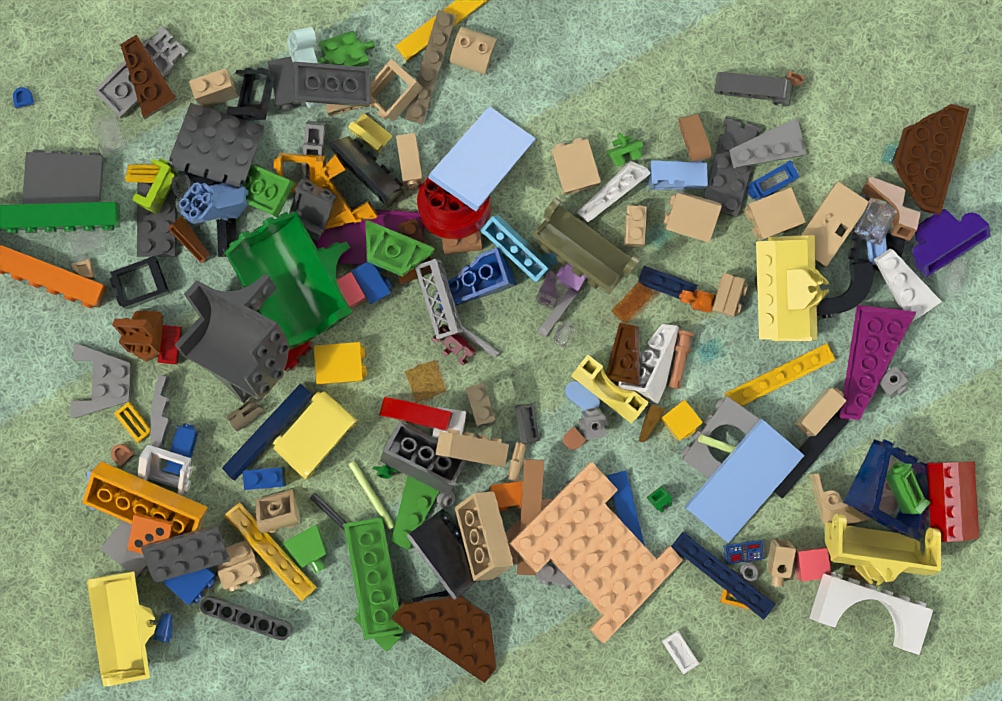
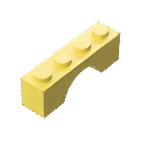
M589 355L585 357L571 375V377L630 423L641 414L649 403L634 390L628 391L616 386L605 375L603 366Z

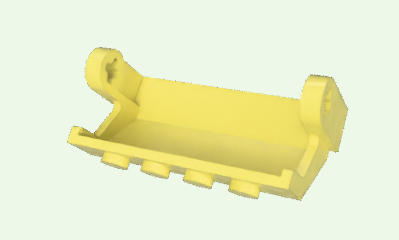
M815 235L768 237V241L756 242L759 339H771V341L817 340V305L829 292L828 289L822 291L820 285L822 283L828 285L829 282L815 268Z
M835 514L832 523H825V544L830 553L831 561L855 565V570L870 585L873 584L872 580L877 581V586L884 581L893 582L901 572L934 575L941 571V533L939 529H927L924 554L920 550L919 535L847 526L846 516L841 514Z
M134 571L87 579L103 686L118 685L150 678L145 644L155 633L156 625H153L154 622L150 623V619L155 620V617L150 608L139 604Z

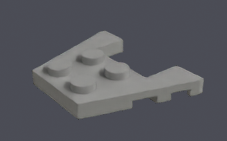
M74 343L73 361H93L91 401H71L70 418H78L130 402L132 363Z

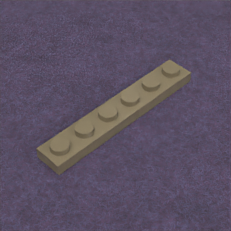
M441 10L437 12L416 80L423 89L410 102L405 120L423 125L456 15Z

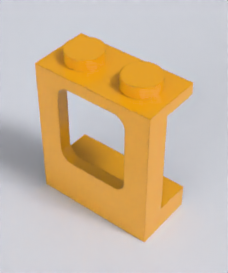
M280 153L277 159H274V170H277V175L284 177V162L308 163L310 166L309 181L312 182L326 165V156ZM295 183V185H294V187L292 188L291 192H295V193H296L295 188H296V186L298 185V183Z

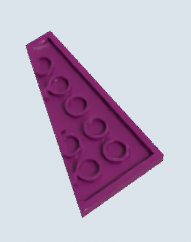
M857 306L843 398L846 402L841 407L840 419L861 420L916 312Z

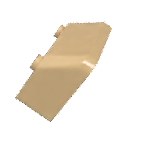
M890 455L879 456L884 476L893 466ZM819 473L809 474L821 522L824 526L827 522L832 523L835 514L845 515L846 525L888 515L897 509L898 502L886 476L882 477L878 482L879 495L842 503L841 496L836 491L823 492Z

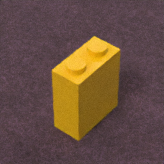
M362 343L314 346L316 384L364 382V377H367V366H363V358H366L365 346H362Z

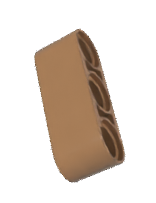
M694 114L679 118L680 131L691 162L711 158L710 145L699 115Z

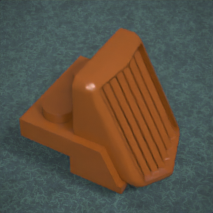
M136 311L132 319H114L112 326L121 334L119 343L128 353H133L145 362L152 360L161 353L164 319L161 312Z

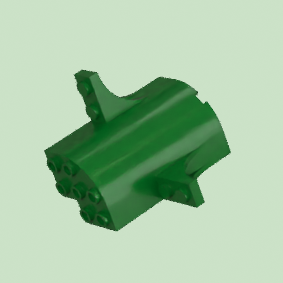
M284 212L275 219L270 217L262 222L263 225L251 233L249 231L241 233L238 236L239 239L230 243V248L224 253L244 288L256 282L264 274L271 278L277 289L257 312L278 323L287 338L289 350L316 338L319 334L327 332L353 313L341 293L336 279L337 261L340 256L350 249V246L347 242L341 244L336 242L330 245L328 249L322 247L317 250L297 212L290 214Z

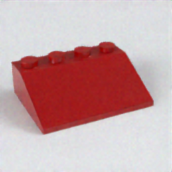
M975 461L927 463L931 528L940 530L941 542L978 539L979 524Z

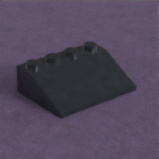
M350 136L329 143L334 154H338L345 166L387 208L404 193L402 188L404 185L397 178L393 180L388 175L390 171L383 164L379 166L375 162L377 158L370 151L366 153L362 149L364 145L357 138L353 140Z
M441 509L407 535V538L454 600L477 582L472 577L461 530L459 527H456L451 515L444 511V509Z

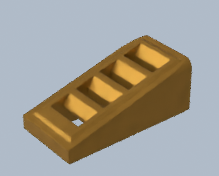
M652 404L648 406L638 439L639 442L644 443L663 415L665 408Z

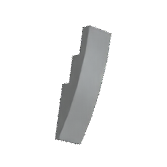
M159 375L151 410L152 446L163 449L172 422L171 418L165 417L171 398L164 396L170 378Z

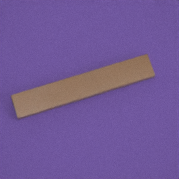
M524 459L519 533L541 512L544 460ZM518 554L517 575L537 576V572Z

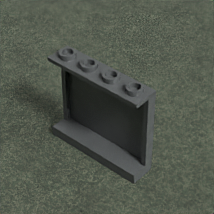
M34 149L33 152H26L22 204L101 202L103 163L107 162V159L101 156V153L90 152L89 155H82V152L77 151L63 154L62 151L53 150L51 153H44L43 150Z

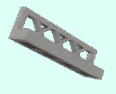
M433 259L416 266L415 269L436 338L441 339L463 333L441 259ZM431 267L432 274L429 279L423 276L421 268ZM430 284L437 287L438 292L435 298L428 294ZM436 302L443 306L440 316L435 314L433 310ZM441 321L448 323L449 332L440 333L439 325Z

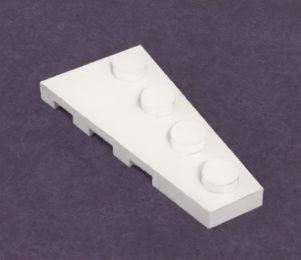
M630 161L577 212L578 216L587 222L595 219L598 214L650 175V171L646 167Z
M888 249L874 259L900 309L916 312L912 322L942 302L894 250Z

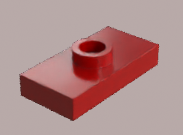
M163 325L161 353L158 355V363L178 365L180 352L175 344L182 336L183 327Z

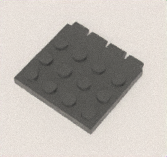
M190 103L170 155L171 167L182 171L189 167L188 173L204 177L206 172L208 173V179L222 183L225 178L227 179V185L239 188L240 184H245L264 126Z

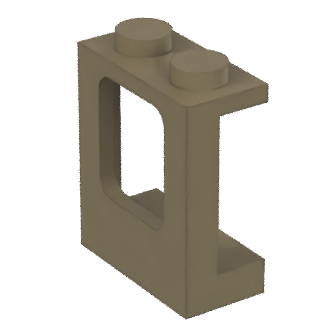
M481 383L465 388L477 427L496 422L485 384Z

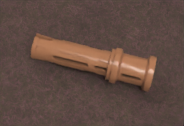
M678 330L679 336L677 345L674 348V351H676L668 385V387L677 389L681 388L687 354L691 352V339L695 334L683 330Z

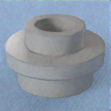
M452 491L449 496L440 492L437 497V503L442 509L450 508L455 501V494Z
M745 563L741 566L739 574L745 581L753 582L759 576V569L753 563ZM751 569L752 575L747 576L746 570Z

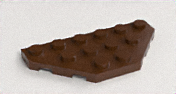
M949 104L942 110L930 114L913 125H909L902 131L893 167L921 211L939 216L942 212L968 116V108Z
M462 595L455 600L451 596L440 598L437 596L415 602L405 601L391 617L398 625L483 683L496 670L490 616Z

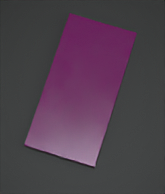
M375 209L378 214L377 218L327 228L318 241L314 239L312 241L317 250L322 247L328 249L330 245L336 242L339 244L347 242L350 249L339 257L337 263L362 265L367 262L366 220L398 233V224L416 218L422 236L424 224L419 213Z

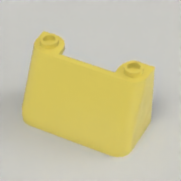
M318 391L311 399L313 401L312 404L283 437L279 435L273 442L275 445L273 449L305 480L310 479L315 473V468L320 466L321 462L342 438L348 434L347 431H350L360 422L325 391L322 393Z

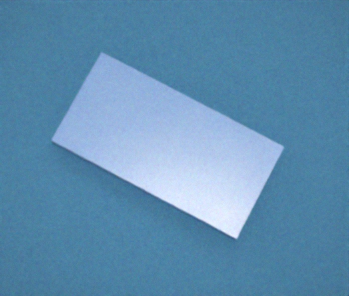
M489 106L433 169L428 178L477 211L530 148L536 138Z
M760 419L685 505V508L729 543L805 455L763 419Z

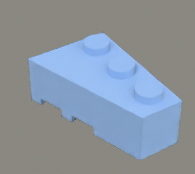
M651 160L648 166V170L651 173L648 175V190L706 189L708 186L707 163H702V161Z

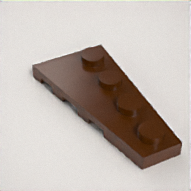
M135 35L120 44L143 118L147 119L175 102L177 98L139 37Z

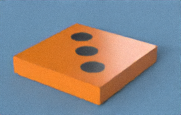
M135 513L127 550L143 554L141 550L143 545L171 538L174 522Z

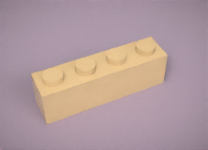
M448 429V432L440 431L436 455L505 467L509 444L501 443L502 439L491 437L489 441L488 436L477 435L475 438L474 433L463 432L460 435L459 430Z

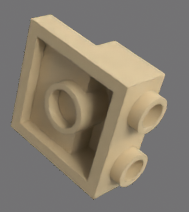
M246 540L226 547L230 556V562L217 565L218 575L224 590L229 588L231 592L241 588L240 584L247 581L249 585L259 581L258 577L263 574L253 547Z

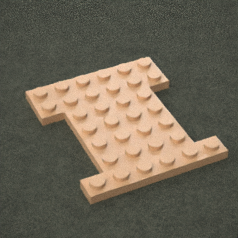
M589 462L509 545L535 572H538L549 560L560 569L602 614L589 630L602 643H605L683 559L671 546H667L657 558L650 553L605 504L618 489L592 462Z

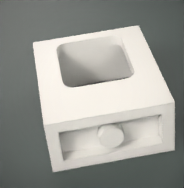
M147 444L139 457L138 477L146 481L151 479L178 488V494L182 496L185 491L188 492L191 485L189 480L193 467H190L191 458ZM161 458L182 464L180 477L162 472L160 470Z

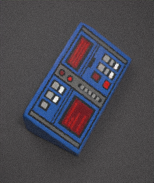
M763 540L723 545L726 565L765 559Z

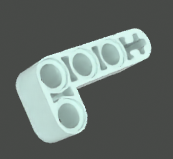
M312 27L293 30L288 36L287 44L293 62L318 63L313 49L316 37ZM306 102L308 108L327 105L322 103Z

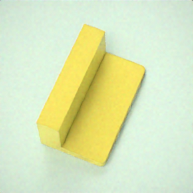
M365 113L356 122L352 121L348 126L349 131L378 154L392 138L389 132Z

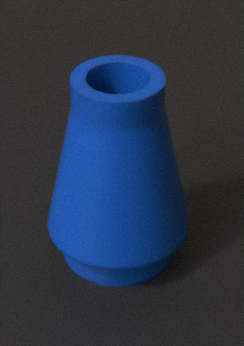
M161 613L160 620L153 634L154 640L169 643L170 638H172L173 615Z

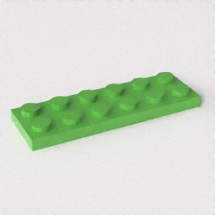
M382 517L345 523L343 526L364 640L403 633V627L391 618L399 608Z

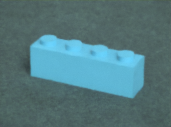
M499 215L492 216L480 230L535 282L542 280L553 267Z

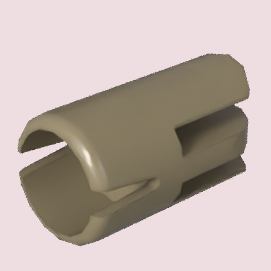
M252 397L229 414L227 420L230 421L231 426L238 432L265 411L261 408L257 399Z

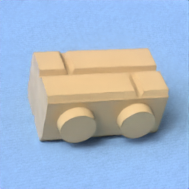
M627 206L624 246L643 247L645 245L646 206Z
M723 273L711 311L731 318L735 317V314L739 315L742 307L739 301L741 296H745L748 287L745 285L746 280Z

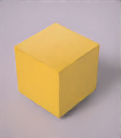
M686 400L679 402L660 418L676 441L688 438L703 423Z

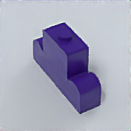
M942 209L940 216L934 214L918 224L917 231L915 232L918 245L913 249L915 266L927 278L991 237L990 225L977 213H967L962 216L961 221H958L946 209Z

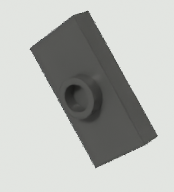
M533 403L515 406L522 444L540 441Z

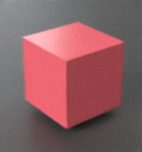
M352 272L337 280L340 291L350 309L367 301Z
M816 547L796 550L794 561L798 580L822 579L823 573L831 576V559L828 554V548Z

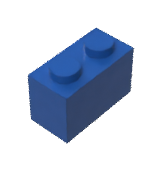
M365 262L351 272L369 303L372 304L391 293L392 290L390 288L393 286L387 277L384 278L381 274L383 270L381 267Z
M285 468L243 471L244 490L286 487Z

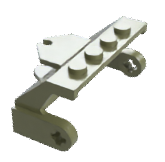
M555 197L544 212V222L538 229L534 230L531 238L541 245L540 248L547 254L553 253L557 256L556 260L563 266L567 264L573 268L571 271L580 278L584 276L588 279L587 283L594 289L599 287L610 295L623 277L628 278L641 259L636 255L630 258L561 207L562 201Z

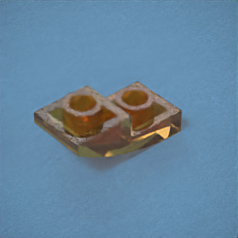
M638 281L611 311L625 324L653 294Z

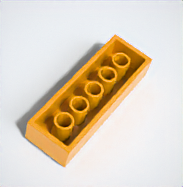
M102 461L91 472L82 501L83 504L132 524L135 513L174 522L171 537L201 529L208 509L205 505Z

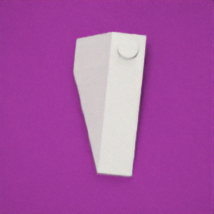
M662 324L648 341L649 347L645 352H639L640 386L619 382L618 387L628 391L634 390L646 401L658 403L666 387L679 327Z

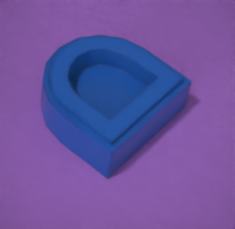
M20 87L14 91L13 102L16 109L35 105L30 90Z

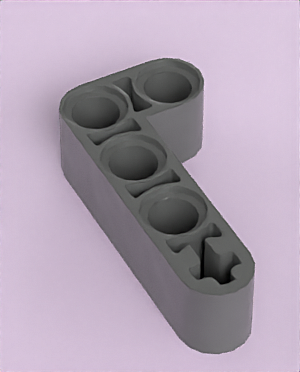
M718 72L714 93L725 96L771 100L774 105L782 104L783 107H788L793 86L791 81L785 78Z

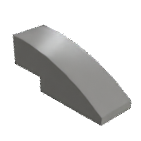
M307 121L305 123L303 154L324 156L326 122ZM302 163V179L305 181L310 179V166L308 163Z

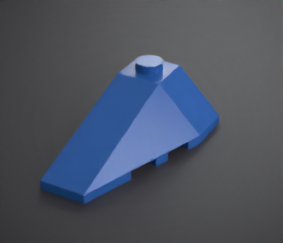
M498 247L478 255L475 258L476 260L470 265L465 266L458 275L448 281L455 306L516 286L512 269ZM439 303L440 309L443 310V306Z

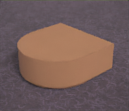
M574 426L563 437L564 445L571 450L579 448L586 441Z
M118 444L111 450V458L119 467H122L135 455L124 444Z

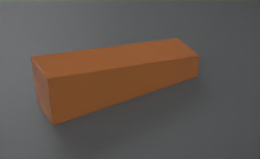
M183 216L178 218L168 228L200 263L210 256Z

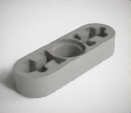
M570 288L537 331L538 334L544 338L548 335L577 296L575 291Z

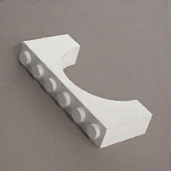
M832 572L830 576L823 573L809 619L836 627L841 615L853 604L867 599L878 600L887 608L894 622L895 638L893 646L920 655L933 613L932 609L926 608V603L915 600V603H911L908 597L898 595V598L893 597V592L884 589L878 592L876 591L877 587L866 583L865 587L860 586V581L848 578V581L842 580L843 575Z

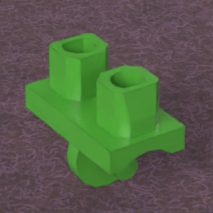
M620 132L617 134L618 139L612 141L615 148L606 151L615 166H620L626 163L623 154L627 152L630 153L632 160L641 158V147H643V144L638 139L628 142L632 140L631 136L624 137Z

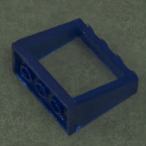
M874 439L843 503L886 528L920 542L924 534L929 505L921 514L902 513L900 509L896 518L881 511L879 506L891 456L905 464H912L911 468L918 471L915 477L924 498L929 501L927 464L923 462L918 463V458L909 454L905 455V450L899 447L894 448V443L883 439L881 442Z

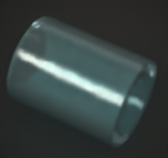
M886 144L880 161L893 165L898 147Z

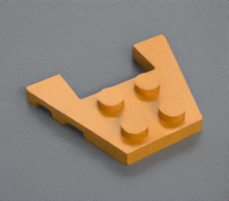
M337 153L334 154L312 181L314 185L322 189H328L337 195L325 229L378 217L377 212L369 201L352 210L331 180V178L346 170L345 164Z

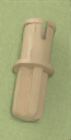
M516 443L512 459L509 460L511 463L507 479L519 480V474L522 465H524L523 458L527 447L526 444Z

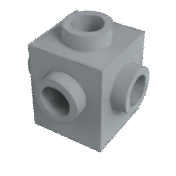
M897 367L893 369L888 368L883 378H881L882 380L879 385L892 399L897 394L900 396L908 390L910 384L907 379L910 377L903 369L899 371Z
M588 408L586 411L581 412L582 418L579 419L580 430H583L586 439L606 437L605 426H608L606 415H603L601 410L597 408Z

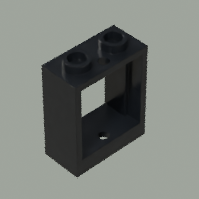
M154 256L110 272L112 276L110 283L114 289L116 288L118 293L116 296L117 302L120 307L122 306L127 310L170 294L158 258ZM149 265L157 290L128 301L119 276Z

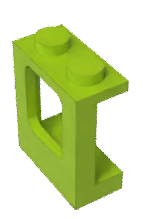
M152 158L151 162L160 170L146 198L135 193L132 201L155 214H159L178 173L173 170L174 168L171 167L168 161L159 158V160Z

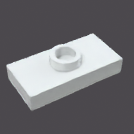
M678 630L661 640L682 674L699 665V662Z

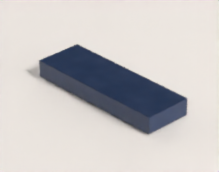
M643 266L637 283L679 300L681 299L679 295L682 294V290L694 293L698 286L647 266Z

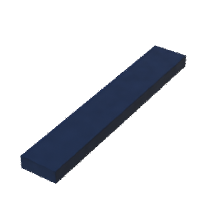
M300 383L222 467L232 480L235 481L313 397L306 387Z
M684 532L671 545L672 549L764 620L776 605Z

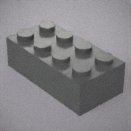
M399 421L383 450L380 462L449 496L467 460L436 455L438 439Z

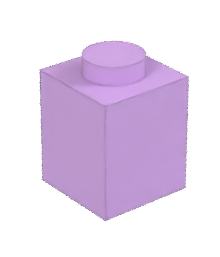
M569 265L561 266L556 275L559 277L558 282L578 293L585 277L582 276L580 278L571 271L573 268Z

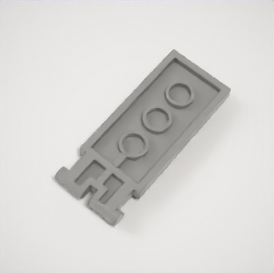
M160 26L157 29L158 34L152 40L146 39L142 44L162 76L165 77L176 67L173 63L181 56L183 58L186 57L189 52L178 41L170 44L174 37L163 26ZM125 61L94 90L121 119L138 103Z

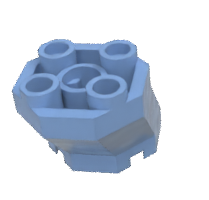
M226 182L212 186L206 183H194L180 200L179 207L181 208V214L193 224L218 218L223 220H229V217L238 218L248 206L246 195H248L249 191L242 184L237 188L227 185Z

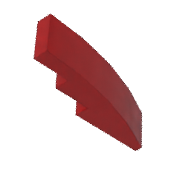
M384 397L379 416L446 432L448 431L453 414L450 411Z

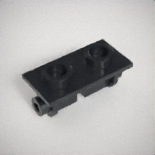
M236 218L229 220L216 219L218 257H227L224 252L230 248V243L237 240Z

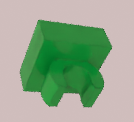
M662 486L646 497L654 508L662 513L664 512L662 507L667 503L670 507L672 506L671 500L673 498Z

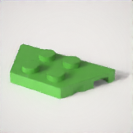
M366 220L367 262L403 277L430 257L435 251V248Z

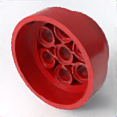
M428 177L421 185L417 195V206L422 223L431 233L441 238L460 239L468 237L485 225L491 213L490 196L475 211Z

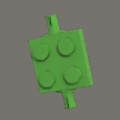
M350 31L319 42V48L323 57L318 58L317 62L319 64L362 67L369 64L365 50L375 48L373 40L361 43L354 31Z

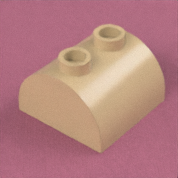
M461 27L453 45L450 63L486 75L498 39Z
M293 489L255 499L257 526L261 533H274L280 528H292L300 523L299 509Z

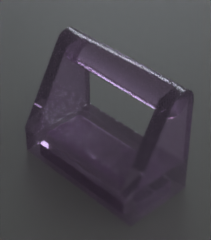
M549 271L536 296L535 302L553 309L557 300L555 274L553 271Z

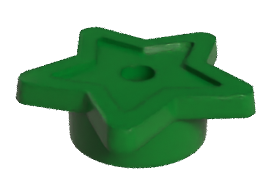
M387 465L381 467L373 466V469L377 471V476L380 478H392L394 472L398 471Z

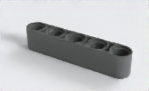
M216 596L205 597L199 604L200 611L205 615L277 640L287 639L293 631L292 625L287 621ZM207 600H211L214 603L213 610L206 608ZM226 606L232 609L230 617L224 614ZM243 613L250 615L251 621L249 623H245L242 620ZM262 619L269 622L268 629H263L260 626ZM279 626L287 628V635H280L278 632Z

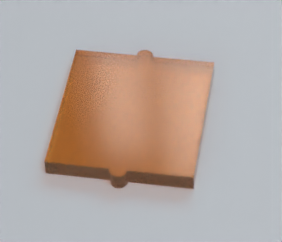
M434 360L423 365L418 364L417 367L405 371L416 403L428 398L433 399V396L446 392Z

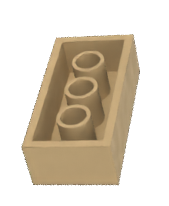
M494 492L474 493L457 505L455 511L473 580H491L513 567V558Z

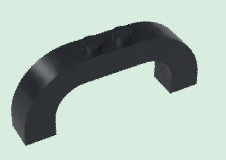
M872 262L849 265L850 284L848 289L840 296L822 299L817 305V316L822 315V319L833 318L836 313L846 312L858 306L866 298L872 286ZM754 277L755 287L758 294L757 277Z

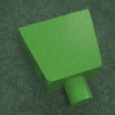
M318 524L283 542L301 567L311 564L315 574L326 568L321 557L328 554Z

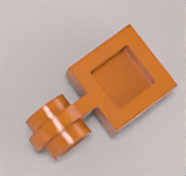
M682 290L679 298H681L680 302L691 304V309L711 313L715 294L695 290L694 293Z

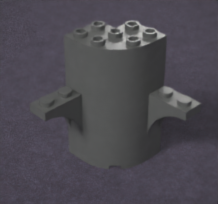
M264 274L256 282L243 289L224 292L215 290L196 280L184 295L199 315V318L175 344L176 348L182 356L203 367L219 379L239 401L245 403L251 396L262 401L278 380L283 377L289 351L287 338L278 323L257 312L277 289L269 276Z

